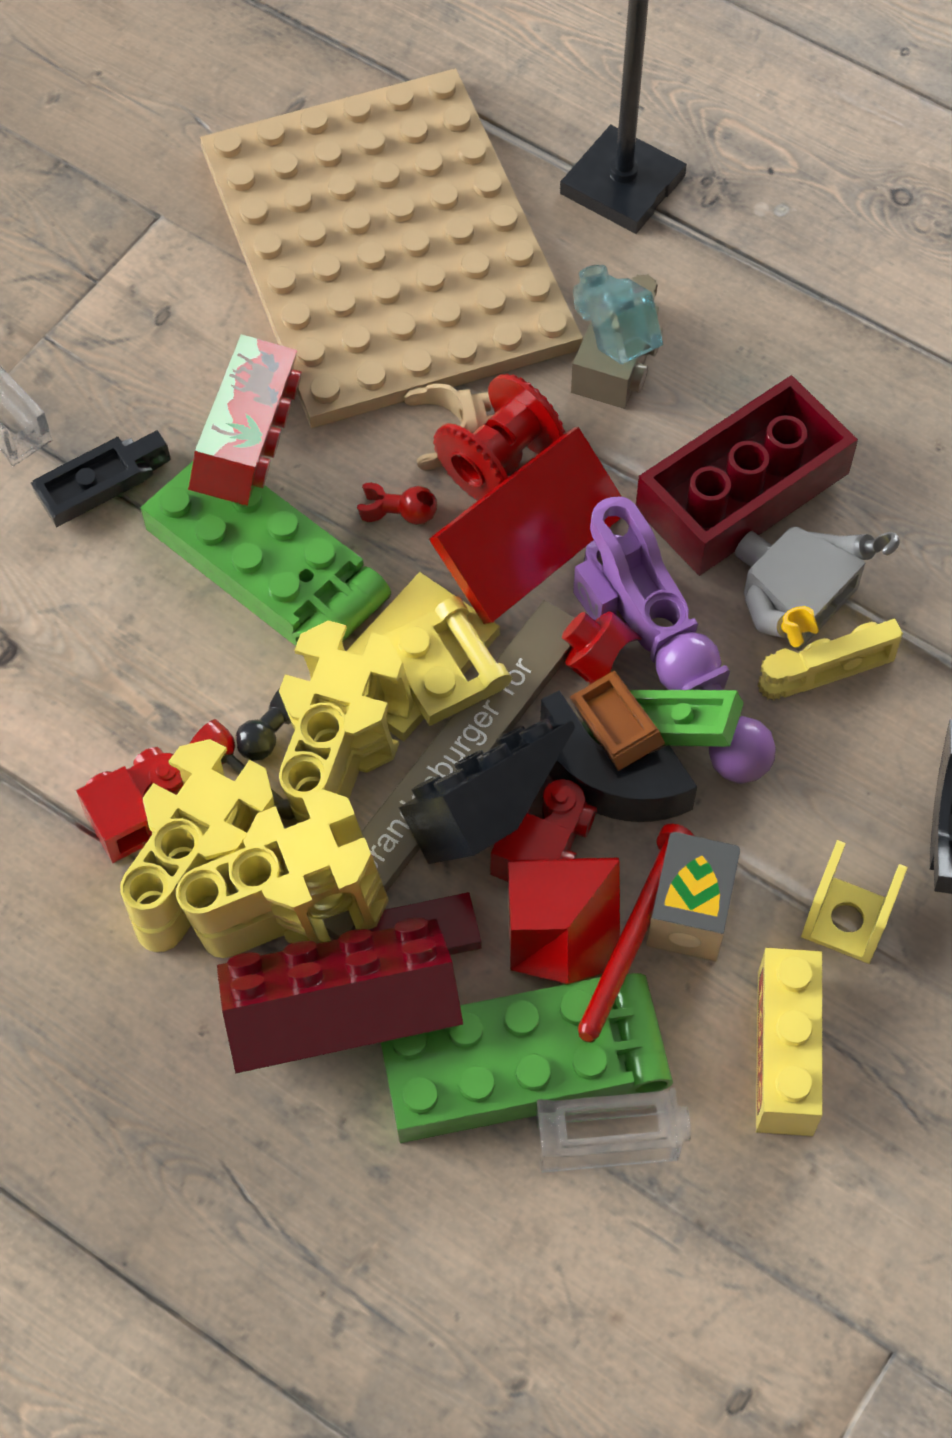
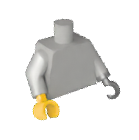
M790 527L772 545L754 531H750L738 544L735 556L751 567L747 575L744 596L756 630L763 634L785 638L791 646L800 651L858 589L866 563L863 560L872 559L881 550L884 555L892 554L900 544L899 536L896 533L887 532L874 539L869 534L839 536L807 532L799 527Z

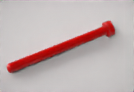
M666 824L659 832L656 844L660 852L578 1025L579 1037L584 1041L591 1042L599 1037L651 924L670 834L677 832L694 836L688 828L682 825Z

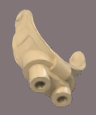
M435 383L427 385L426 388L419 387L409 390L404 395L405 404L409 406L432 404L450 410L458 417L461 423L460 426L471 433H474L481 425H484L492 416H486V412L491 411L488 392L471 394L470 389L457 391L451 385ZM436 452L422 455L417 459L418 467L424 471L442 466Z

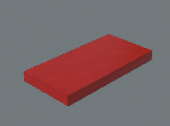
M576 427L559 437L434 534L429 540L483 624L493 623L594 540L590 531V523L593 509L599 502L610 497L622 496L581 429ZM608 516L604 522L610 528L621 518L618 516Z

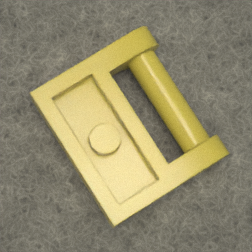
M458 596L447 598L435 610L383 634L391 639L403 661L412 698L429 726L502 691L512 680L504 664L496 663L468 620L467 615L469 611ZM449 628L451 629L479 673L478 677L470 681L466 680L438 636L439 633Z

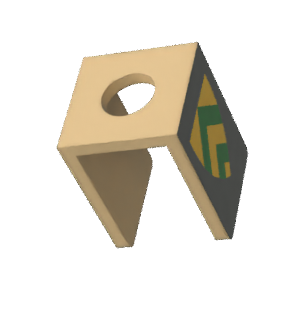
M677 832L670 834L653 909L647 946L717 961L740 855L739 846Z

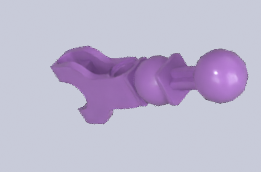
M610 497L602 500L594 507L592 512L590 531L594 540L586 547L584 562L588 559L594 561L617 592V610L627 625L642 637V640H638V642L645 650L651 652L650 658L653 663L656 662L655 667L660 683L668 690H724L730 670L726 665L721 667L722 661L717 646L706 635L696 633L698 623L695 618H688L689 608L663 563L660 549L651 527L630 499L626 497ZM608 516H618L627 522L628 532L624 536L613 534L604 520ZM600 555L602 557L603 565H601L597 560V558ZM665 618L673 626L661 627L655 624L652 619ZM745 716L739 717L730 747L709 746V756L713 768L725 780L739 784L757 781L770 770L775 761L776 747L771 731L759 720Z

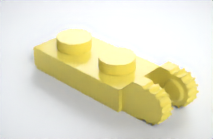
M895 618L880 624L868 622L840 638L831 641L828 638L816 640L799 653L786 648L776 651V654L770 653V656H766L765 660H762L760 671L762 676L759 677L758 682L759 692L762 693V696L767 697V699L770 698L773 701L774 699L780 700L782 696L786 698L893 662L896 658L903 632Z

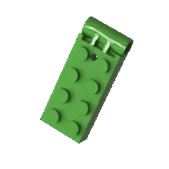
M192 461L140 507L147 531L295 646L301 633L326 621L346 625L347 629L342 640L343 643L391 597V590L387 582L375 570L364 566L363 559L265 485L263 489L254 486L248 506L188 490Z
M641 973L627 974L604 1027L594 1042L587 1043L579 1037L578 1025L601 977L460 1005L463 1025L381 1042L399 1142L405 1143L631 1096L649 1095L669 1088L673 1084L646 975Z

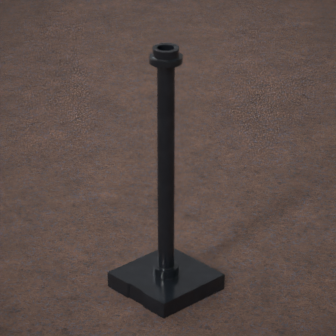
M649 0L628 1L618 128L610 124L560 181L561 195L634 234L639 232L654 214L658 205L683 180L687 164L636 138Z

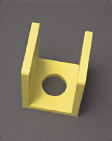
M837 840L814 897L801 937L870 964L908 867L901 864L898 865L887 894L883 897L834 878L846 844ZM842 905L852 906L861 913L863 925L854 932L841 931L833 924L831 918L833 910Z

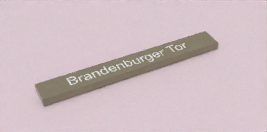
M543 600L496 660V663L504 664L512 677L510 684L502 691L454 714L361 831L386 892L420 849L398 807L415 798L411 791L415 786L437 775L443 778L456 771L454 764L461 759L480 750H483L485 753L498 746L496 739L514 728L565 662L572 646L562 639V635L575 617ZM349 910L323 919L329 936L334 940L339 939L343 933L356 929Z

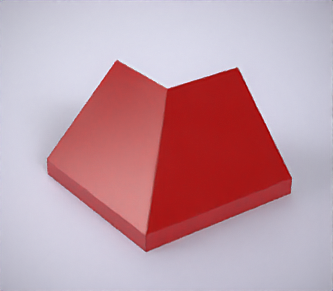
M619 857L508 860L510 970L566 984L602 974L620 937Z

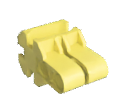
M326 621L300 634L294 651L295 654L304 656L311 680L307 681L285 675L279 689V694L295 730L280 767L279 779L298 823L311 819L302 795L321 788L349 799L359 771L368 773L394 760L399 740L392 739L387 724V713L408 719L414 702L403 661L388 636L371 632L363 656L346 652L342 640L347 629L346 625Z
M211 739L179 746L169 760L171 766L180 770L184 785L177 795L153 783L143 797L152 836L124 874L120 883V893L139 943L145 949L153 952H165L174 948L191 926L176 899V888L183 875L194 868L246 848L243 840L257 813L275 807L266 768L249 760L235 781L225 777L221 759L227 749Z
M321 788L302 795L311 819L284 829L276 806L257 813L243 840L246 848L194 868L183 875L176 888V899L208 953L214 957H232L281 936H285L288 943L313 941L318 944L331 941L323 919L348 910L356 929L369 930L377 926L389 899L347 797Z

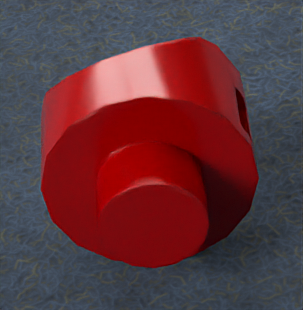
M608 611L596 620L586 612H582L571 621L562 635V639L572 646L566 658V665L590 685L611 673L614 660L627 643L642 640V637L613 612Z

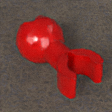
M372 482L364 483L362 488L367 500L376 501L370 505H357L361 520L366 522L378 521L387 513L401 514L408 523L421 525L433 519L437 511V499L426 487H410L402 495L386 494L383 487Z

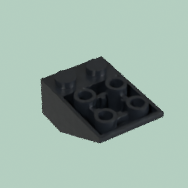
M547 718L526 729L524 726L515 728L496 739L497 747L485 753L483 750L470 754L454 764L456 771L443 778L440 775L434 776L411 789L415 798L398 808L428 864L475 856L516 831L575 729L573 721L570 720L551 725Z

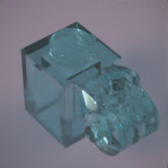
M592 265L579 272L580 283L573 287L574 307L584 320H591L598 350L622 365L664 345L651 291L629 278L616 279L608 274V269L605 265Z

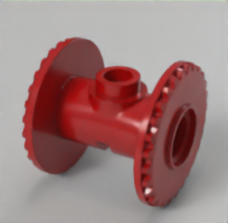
M501 374L490 382L488 395L495 414L474 433L459 425L447 423L437 429L433 437L434 450L437 453V458L442 463V467L453 481L476 501L507 479V474L519 467L523 457L522 450L527 447L539 454L565 433V429L562 427L563 423L559 419V415L554 410L553 405L531 383H527L523 378H518L516 375Z

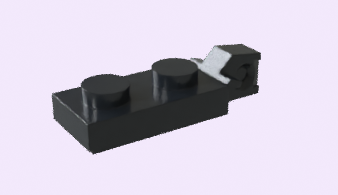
M158 430L135 442L132 438L121 441L117 436L32 480L31 485L34 493L57 528L143 483L144 480H147L154 474V470L169 462L171 456L168 445Z

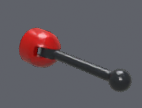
M217 719L209 721L195 734L190 744L211 739L226 747L227 751L221 759L222 765L227 763L240 774L245 765L233 755L235 750L234 737ZM271 788L274 805L277 807L280 818L284 820L293 819L295 815L288 800L283 799Z

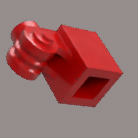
M159 747L148 748L135 757L133 761L134 766L128 769L123 766L113 772L99 773L93 776L85 786L76 790L84 814L112 863L142 849L152 836L143 803V797L154 783L175 795L184 786L180 770L169 764V760L174 754L163 753Z
M555 780L548 784L543 794V819L527 813L516 831L494 844L491 851L490 875L508 882V860L577 858V853L570 851L576 835L584 838L588 836L597 813V807L585 802L582 789L570 780Z

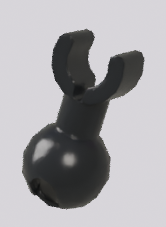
M279 689L270 702L269 710L261 719L246 721L239 726L236 732L237 749L246 759L252 761L263 760L271 755L276 745L275 733L284 723H291L279 694Z

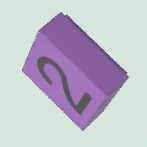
M588 559L575 566L573 593L589 616L596 620L608 611L616 615L618 594L597 564Z

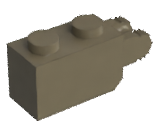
M637 274L636 277H633L627 286L624 296L613 293L601 298L572 364L571 393L625 409L632 392H641L648 372V365L644 364L648 355L656 356L663 336V328L657 327L659 307L655 306L656 303L654 302L658 284L649 274Z

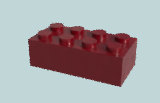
M790 375L639 475L635 505L654 530L700 576L734 553L738 544L750 531H754L758 535L762 534L848 475L858 439L795 377Z
M407 918L397 922L393 928L374 932L367 929H355L343 933L337 940L318 944L313 941H298L287 945L280 952L261 956L255 952L241 953L231 957L227 963L217 965L221 1007L235 1074L463 1025L453 962L437 919Z

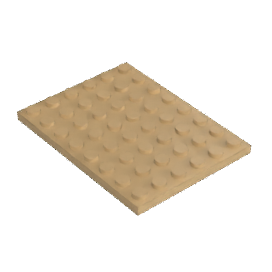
M456 68L200 137L203 154L278 345L297 350L294 369L302 371L297 394L311 428L404 402L405 393L412 389L426 388L427 385L435 383L455 387L579 350L583 337Z

